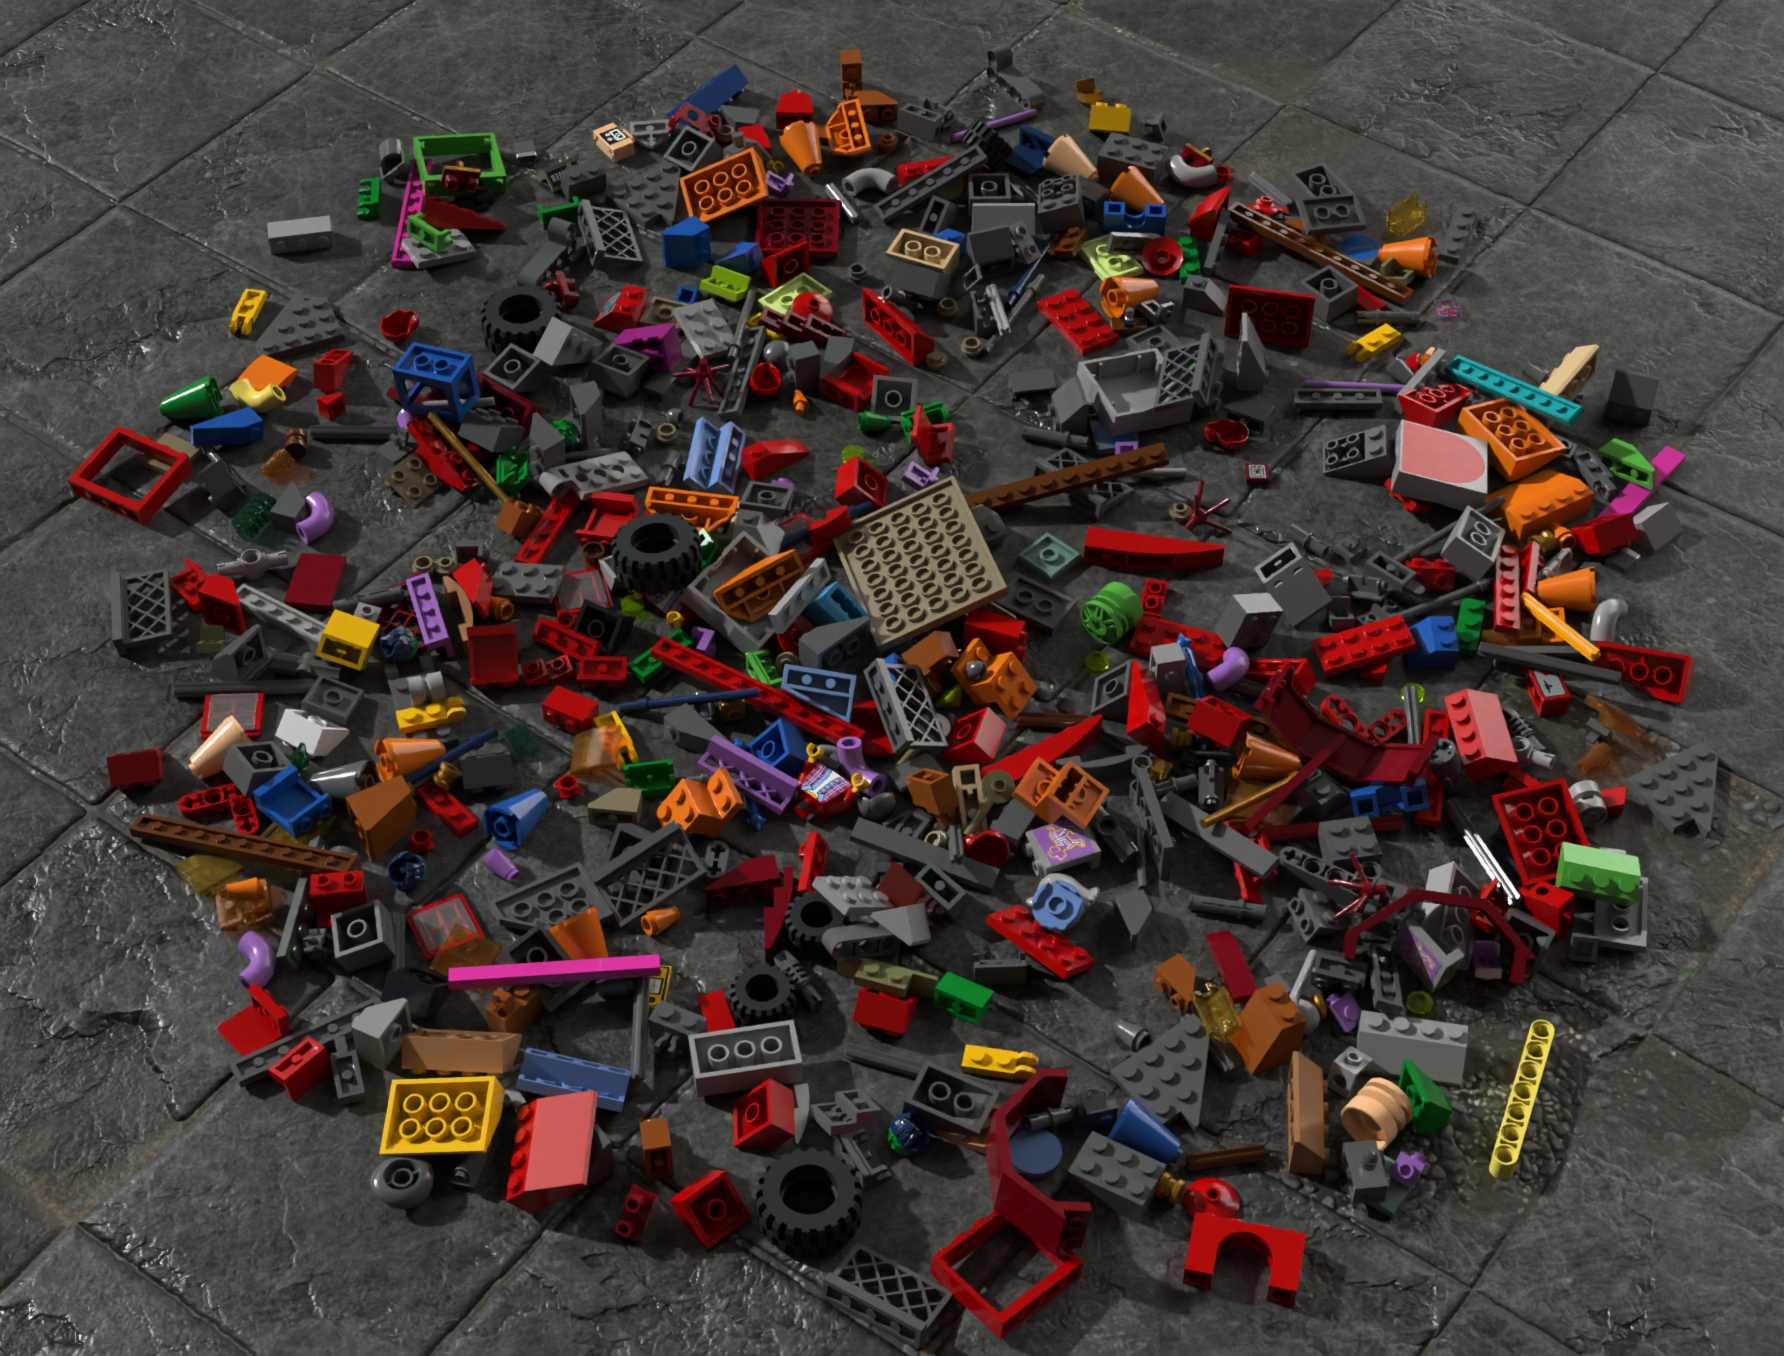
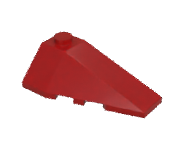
M434 196L426 198L422 210L425 216L420 218V220L425 221L435 229L503 230L507 229L508 226L487 216H477V213L472 210L458 209L459 205Z
M1453 383L1439 385L1438 389L1423 387V390L1417 392L1415 389H1409L1399 394L1398 400L1407 421L1441 429L1464 406L1467 397L1471 394L1474 395L1475 392L1462 385Z
M1597 641L1596 647L1600 650L1601 656L1593 661L1594 665L1603 669L1620 672L1621 679L1658 699L1684 703L1693 682L1696 657Z
M1135 659L1132 661L1126 734L1139 744L1149 742L1151 745L1150 752L1156 757L1161 758L1163 757L1166 715L1152 671Z

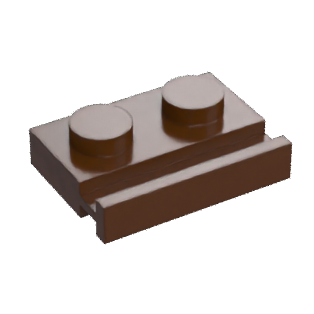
M1073 226L1068 230H1060L1046 250L1047 257L1075 258L1090 234L1088 227Z

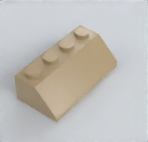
M1595 344L1576 347L1571 354H1566L1560 367L1555 368L1551 372L1546 383L1543 382L1539 389L1572 402L1597 373L1600 346ZM1527 409L1547 429L1555 422L1553 419Z

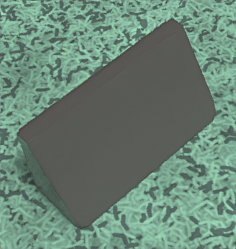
M924 753L888 770L886 774L891 788L904 792L908 790L905 777L923 768L943 772V769L928 753Z

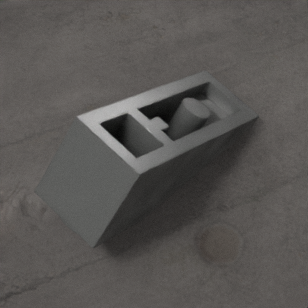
M829 336L818 378L819 395H823V378L830 374L836 378L852 364L853 354L858 352V347H855V338Z
M687 703L663 717L665 736L682 748L705 754L710 739L714 735L730 742Z

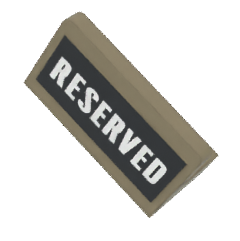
M574 156L542 170L537 174L540 181L546 179L552 192L561 190V171L567 170V163L569 162L573 167H576L579 156Z

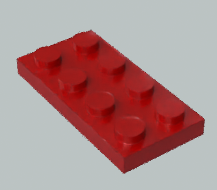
M1074 288L1037 302V308L1081 356L1118 343L1119 336Z
M1401 614L1311 641L1312 649L1326 677L1417 650L1416 642Z
M1143 615L1130 642L1128 653L1150 658L1151 647L1176 643L1178 635L1182 634L1187 639L1191 638L1193 641L1190 643L1189 648L1193 651L1199 672L1207 673L1223 663V655L1228 648L1216 633Z
M1015 905L989 914L987 918V925L1062 979L1089 970L1094 965L1095 959L1089 956L1086 950L1075 946L1068 941L1065 935L1044 929L1036 921L1035 917L1029 913V910L1023 906Z

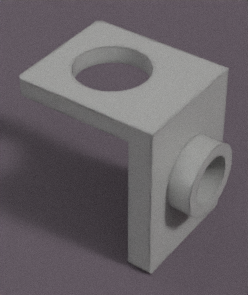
M1349 1046L1333 1061L1327 1077L1328 1087L1343 1097L1348 1098L1356 1077L1372 1063L1373 1059L1353 1046ZM1335 1075H1341L1346 1080V1087H1340L1336 1084L1334 1080Z

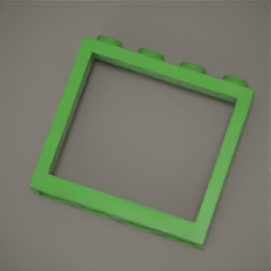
M494 133L414 137L413 154L425 197L475 194V192H468L463 189H447L445 184L440 183L442 175H428L423 156L488 153L493 172H481L477 187L487 186V189H492V193L506 192V173Z

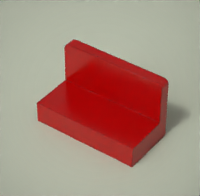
M308 1036L271 1066L268 1071L272 1078L285 1086L289 1098L292 1101H296L332 1071V1066L326 1048Z

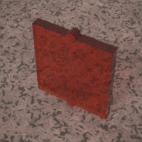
M893 861L886 875L881 877L882 882L877 891L884 893L888 897V901L895 908L917 904L925 887L901 865Z

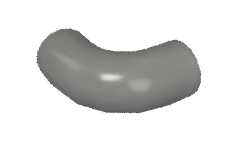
M1174 155L1165 162L1164 166L1168 174L1181 185L1200 188L1217 184V173L1213 165L1197 168L1191 167L1179 155Z
M865 168L857 170L842 180V187L850 196H856L861 191L869 188H875L886 194H892L898 186L899 179L894 174L879 168Z
M1610 597L1600 602L1592 619L1590 641L1614 643L1616 623L1622 620L1628 612V606L1624 600Z

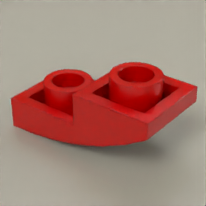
M847 505L826 511V519L806 525L812 546L830 540L852 524Z
M1146 578L1140 600L1144 610L1143 615L1161 619L1169 582Z
M567 654L546 663L543 658H539L521 666L527 686L552 684L576 676Z

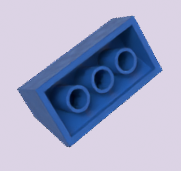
M735 63L709 80L666 115L668 118H671L672 115L675 116L677 110L685 102L707 113L706 117L709 114H716L721 110L719 106L728 105L733 101L731 98L733 95L736 98L745 91L743 87L749 82ZM694 111L688 112L690 120L696 121L698 119V115ZM681 119L678 121L685 126L692 127V125Z

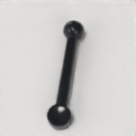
M953 620L944 623L949 628L958 653L961 652L962 646L957 641L952 626Z

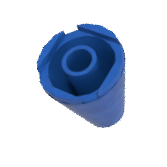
M532 789L491 805L484 811L482 818L487 835L491 833L495 838L493 842L505 850L512 851L520 847L549 808L548 797L543 791Z
M1133 1097L1130 1098L1107 1137L1162 1162L1166 1166L1169 1165L1170 1161L1176 1164L1183 1152V1149L1179 1147L1181 1141Z

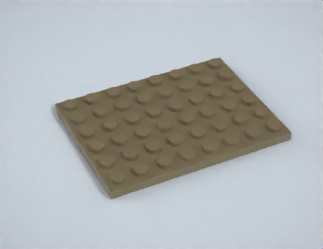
M954 475L853 521L847 529L832 538L859 605L869 614L870 631L880 653L1010 594Z

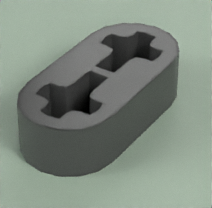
M715 841L707 847L704 868L708 874L704 876V881L708 885L727 874L730 856L729 847L724 842ZM717 852H721L719 859L715 858ZM714 868L718 869L716 875H712Z

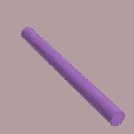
M1035 108L986 124L994 130L1037 116V110ZM966 130L952 134V142L960 141L961 136Z
M1304 380V388L1380 389L1381 392L1399 393L1405 386L1400 384Z

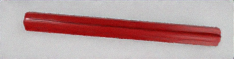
M1401 815L1369 818L1374 832L1399 830L1403 826ZM1320 822L1258 827L1256 834L1262 832L1267 835L1268 841L1317 837Z

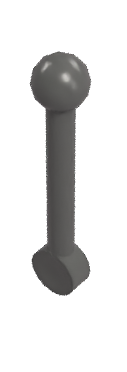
M705 773L700 776L675 777V783L680 782L682 778L700 781L701 783H706L709 780L708 775Z

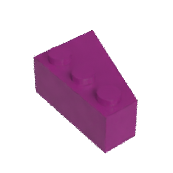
M675 323L626 329L613 342L614 344L649 356L650 362L647 367L649 369L671 373L683 358Z

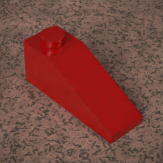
M332 349L314 362L313 389H320L323 393H332L340 387L353 358L354 351Z
M797 440L759 441L741 450L742 470L756 482L808 456L809 451Z
M473 558L453 572L452 575L481 616L486 619L489 614L493 583L488 576L492 573L484 562L479 565L477 560Z
M1249 659V669L1242 677L1267 685L1275 671H1278V669L1283 670L1285 665L1289 663L1296 666L1293 684L1302 695L1308 696L1317 682L1308 659Z

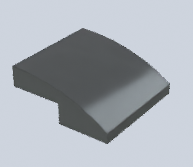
M861 1089L838 1091L835 1095V1102L810 1105V1116L830 1136L859 1129L882 1114V1109Z

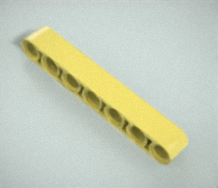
M1536 1020L1530 1027L1494 1147L1489 1171L1495 1178L1500 1180L1509 1179L1514 1173L1551 1047L1555 1029L1546 1020Z

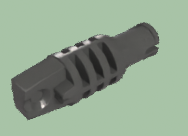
M1509 705L1502 706L1510 736L1512 738L1516 736L1527 738L1530 746L1535 747L1538 751L1548 752L1547 748L1537 739L1536 731L1532 729L1523 716L1518 714Z
M783 950L775 955L773 959L775 964L780 967V971L786 970L789 973V977L793 978L796 995L802 997L813 1012L818 1010L816 1004L819 1008L823 1007L825 1000L814 988L813 979L800 962L787 950Z

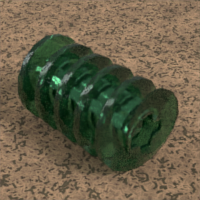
M256 492L232 519L231 525L235 533L243 540H253L255 535L260 532V529L270 521V511L277 500L265 492Z

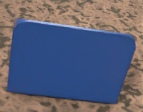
M680 284L674 301L693 304L699 302L703 294L700 289Z

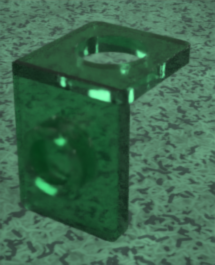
M523 721L495 738L496 741L506 738L521 761L527 759L540 749V746Z
M302 742L291 756L284 754L292 765L298 769L299 776L303 774L309 765L306 745Z

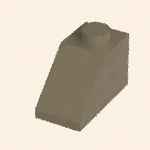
M617 787L592 801L587 807L589 824L617 826L620 823H632L639 826L643 808L642 790Z

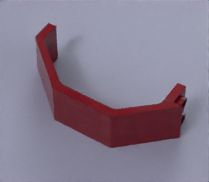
M1287 663L1283 670L1278 669V671H1275L1255 703L1254 709L1294 755L1309 762L1339 733H1342L1347 738V741L1321 767L1322 769L1353 785L1415 786L1436 749L1439 740L1438 736L1430 733L1424 744L1374 742L1321 716L1294 686L1293 679L1296 666Z
M1422 889L1410 890L1345 932L1342 957L1355 959L1357 939L1362 932L1413 901L1475 909L1482 912L1511 947L1508 982L1524 984V979H1529L1530 964L1526 963V960L1537 959L1489 899Z
M1040 1068L994 1112L985 1153L993 1209L1056 1256L1057 1248H1082L1091 1215L1090 1202L1054 1201L1013 1169L1009 1139L1023 1125V1117L1042 1112L1043 1109L1048 1107L1053 1109L1061 1107L1068 1079L1067 1069Z

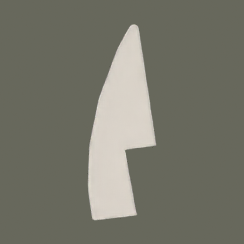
M807 1083L794 1085L798 1108H794L795 1141L797 1144L804 1132L809 1112V1088Z

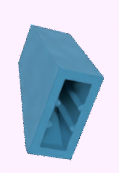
M838 581L820 590L801 612L814 627L869 616Z

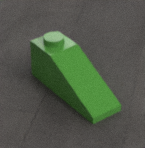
M1614 438L1598 450V458L1613 475L1650 490L1655 489V469L1633 445Z

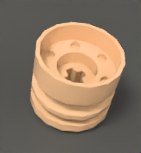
M1372 1078L1358 1092L1357 1096L1351 1099L1341 1110L1340 1118L1347 1133L1355 1141L1376 1140L1378 1150H1384L1394 1140L1397 1133L1403 1130L1405 1125L1413 1119L1414 1109L1407 1095L1398 1086L1383 1078Z

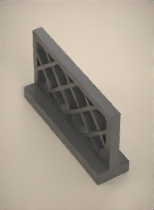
M581 199L576 217L592 266L600 267L602 262L642 266L643 260L627 212L624 210L593 207L590 200ZM615 217H620V218H622V220L619 221V220L616 219ZM608 220L609 222L614 224V226L610 225L606 221ZM598 226H601V227L605 228L606 231L602 230V229L599 228ZM618 228L622 229L626 233L624 234L623 232L619 231ZM612 233V234L616 235V236L619 237V238L616 239L615 237H613V236L610 235V234ZM605 238L606 240H608V241L611 242V243L608 244L607 242H605V241L602 240V239ZM622 241H625L626 243L630 244V246H627ZM614 246L619 247V248L622 249L623 251H619V250L616 249ZM609 251L614 255H607L606 252Z
M1210 332L1202 334L1201 341L1165 350L1153 406L1155 412L1197 403L1199 408L1208 406L1218 353V346ZM1195 350H1198L1194 355H1190ZM1179 355L1173 361L1171 360L1172 356ZM1185 358L1188 359L1182 365H1179ZM1193 363H1196V365L1193 366L1190 370L1187 369V368H1189ZM1176 368V370H1175L1174 372H1172L1170 375H1168V373H1169L1172 369ZM1185 373L1181 378L1176 379L1180 374ZM1193 377V379L1188 384H1185L1187 380ZM1171 382L1174 383L1168 389H1165ZM1179 387H1182V389L1179 390L1176 394L1173 393V392H1175ZM1187 392H1191L1190 396L1183 397ZM1167 397H1170L1167 402H1163Z
M1065 447L1046 459L1041 457L1034 459L1030 478L1061 470L1063 466L1072 467L1090 461ZM1067 456L1072 460H1062V458ZM1114 479L1058 494V496L1098 521L1103 518L1104 511L1133 495L1134 489L1122 481ZM1097 488H1106L1108 491H1099ZM1112 489H1118L1122 492H1112Z
M168 568L127 577H121L120 572L110 574L112 641L119 656L129 654V648L173 639L170 572ZM164 577L158 585L152 583L156 578ZM141 583L135 590L129 588V584ZM146 587L151 588L152 590L146 596L141 594ZM158 593L163 594L164 596L158 602L153 600ZM135 598L141 599L135 607L130 605ZM147 603L153 605L147 612L141 610ZM159 609L165 611L159 618L153 616ZM136 614L142 616L136 623L130 621ZM148 620L154 622L148 629L142 627ZM160 626L166 628V632L154 633ZM136 631L143 633L140 637L131 639V636Z
M876 658L864 670V674L893 753L902 754L906 749L945 750L948 744L918 665L886 664L883 658ZM889 672L897 678L896 681L891 679ZM904 673H912L914 682L905 676ZM899 681L910 688L909 692L898 684ZM913 691L921 697L922 702L911 695ZM897 693L905 698L903 702L898 698ZM907 701L918 708V710L915 712L906 705ZM920 712H923L926 716H928L930 722H927L924 718H922L919 715ZM904 713L912 718L911 722L906 719ZM915 721L925 728L924 733L914 726ZM928 732L936 737L937 742L927 736ZM912 733H913L915 736H917L920 740H919V741H915L914 738H913Z
M675 820L590 874L593 883L598 886L621 928H625L645 915L646 912L651 911L708 874L685 835L687 833L683 826ZM679 840H682L685 845L682 856L671 854L673 844ZM656 855L664 856L661 870L649 868L652 858ZM669 858L681 860L678 873L666 871ZM686 861L695 863L699 871L691 876L683 875ZM635 869L643 870L640 884L629 882L631 871ZM648 871L660 874L656 887L645 885ZM665 875L676 877L674 887L670 890L661 889ZM615 882L622 884L619 897L610 896L606 888ZM627 885L639 887L635 901L624 899ZM644 889L655 891L653 901L648 904L640 903ZM623 902L634 905L632 914L625 919L620 914Z
M857 1242L833 1273L829 1272L824 1278L821 1297L919 1349L924 1342L926 1333L953 1299V1294L937 1283ZM860 1254L868 1258L870 1263L856 1265L855 1258ZM889 1269L893 1271L894 1276L880 1278L878 1270ZM873 1271L875 1279L861 1280L859 1272ZM854 1273L856 1281L848 1282L840 1277L841 1275ZM912 1281L917 1284L918 1289L904 1290L902 1282ZM897 1283L899 1291L885 1293L883 1285ZM878 1286L880 1294L872 1295L865 1291L864 1288ZM936 1294L943 1299L941 1302L929 1303L926 1295ZM921 1296L923 1304L909 1306L907 1298ZM902 1299L904 1307L897 1308L889 1304L888 1301ZM926 1312L928 1319L923 1322L912 1314Z

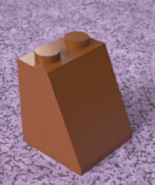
M402 775L346 797L352 830L372 863L377 861L417 824L415 813L418 812V808L412 798L415 796V791L410 782L406 783Z
M1280 981L1259 988L1254 992L1228 1031L1227 1037L1253 1076L1290 1062L1293 1051L1300 1052L1305 1019Z

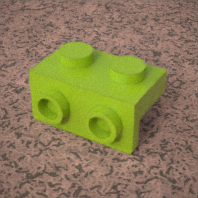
M715 265L712 268L711 277L701 280L699 289L706 291V294L710 296H721L727 302L736 303L746 298L751 278Z

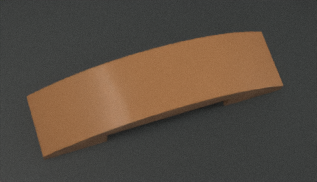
M444 576V591L449 608L459 607L464 624L458 625V632L464 656L469 657L466 627H475L472 607L463 589L453 579Z

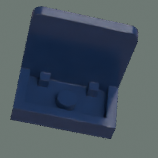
M1023 124L1020 127L1019 144L1013 148L1014 153L1004 164L1032 177L1044 168L1042 165L1044 157L1048 158L1050 155L1048 149L1057 139L1027 124Z

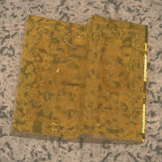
M202 850L174 865L176 871L186 884L191 885L199 897L206 895L244 873L243 866L235 857Z

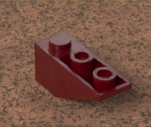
M775 855L748 859L705 887L706 906L722 905L729 902L774 895V887H781Z

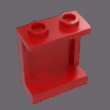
M855 352L852 364L836 378L830 374L823 378V395L858 413L872 399L874 375L889 376V368Z
M594 491L591 499L595 507L584 530L577 529L575 536L581 547L589 542H599L604 546L605 551H612L611 542L615 533L623 524L626 525L629 520L637 519L641 508L635 495Z
M516 625L466 627L469 644L470 685H476V689H488L490 684L500 683V688L514 687V682H519Z
M363 870L311 875L310 894L314 898L316 905L318 929L327 928V932H332L331 915L369 902Z

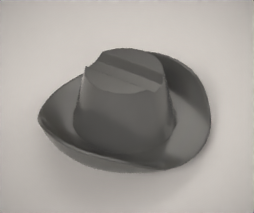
M421 1155L392 1156L384 1160L374 1170L370 1178V1185L374 1194L385 1204L396 1209H410L421 1204L430 1194L434 1181L433 1167L429 1160Z

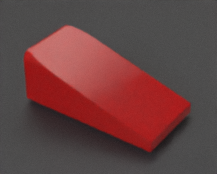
M1232 227L1230 233L1227 232V245L1246 256L1252 257L1263 249L1262 235L1234 227Z

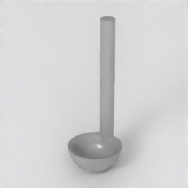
M1316 950L1309 951L1289 995L1305 1019L1303 1035L1313 1032L1320 1021V1015L1316 1007L1310 1002L1300 999L1310 977L1312 967L1315 965L1318 952Z

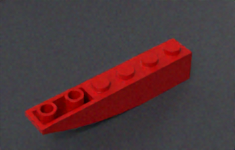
M1088 527L1083 562L1149 570L1203 568L1223 565L1225 545Z
M1098 714L1087 718L1083 722L1068 727L1056 735L1047 737L1037 744L1028 746L1016 754L1006 756L997 763L985 766L980 770L981 781L988 772L1003 770L1013 778L1016 789L1038 757L1055 768V760L1079 756L1101 734L1103 716Z

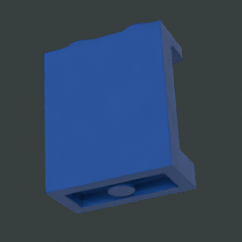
M292 764L253 791L257 809L295 839L334 811L331 796L328 793L321 796L302 781L298 769Z

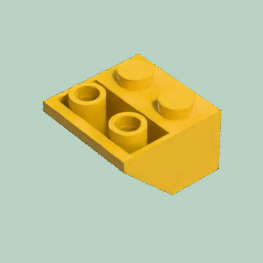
M1096 102V105H1091L1089 132H1113L1129 135L1131 108H1127L1125 104H1116L1115 107L1107 106V103Z
M335 609L322 633L315 655L359 671L365 670L380 625Z

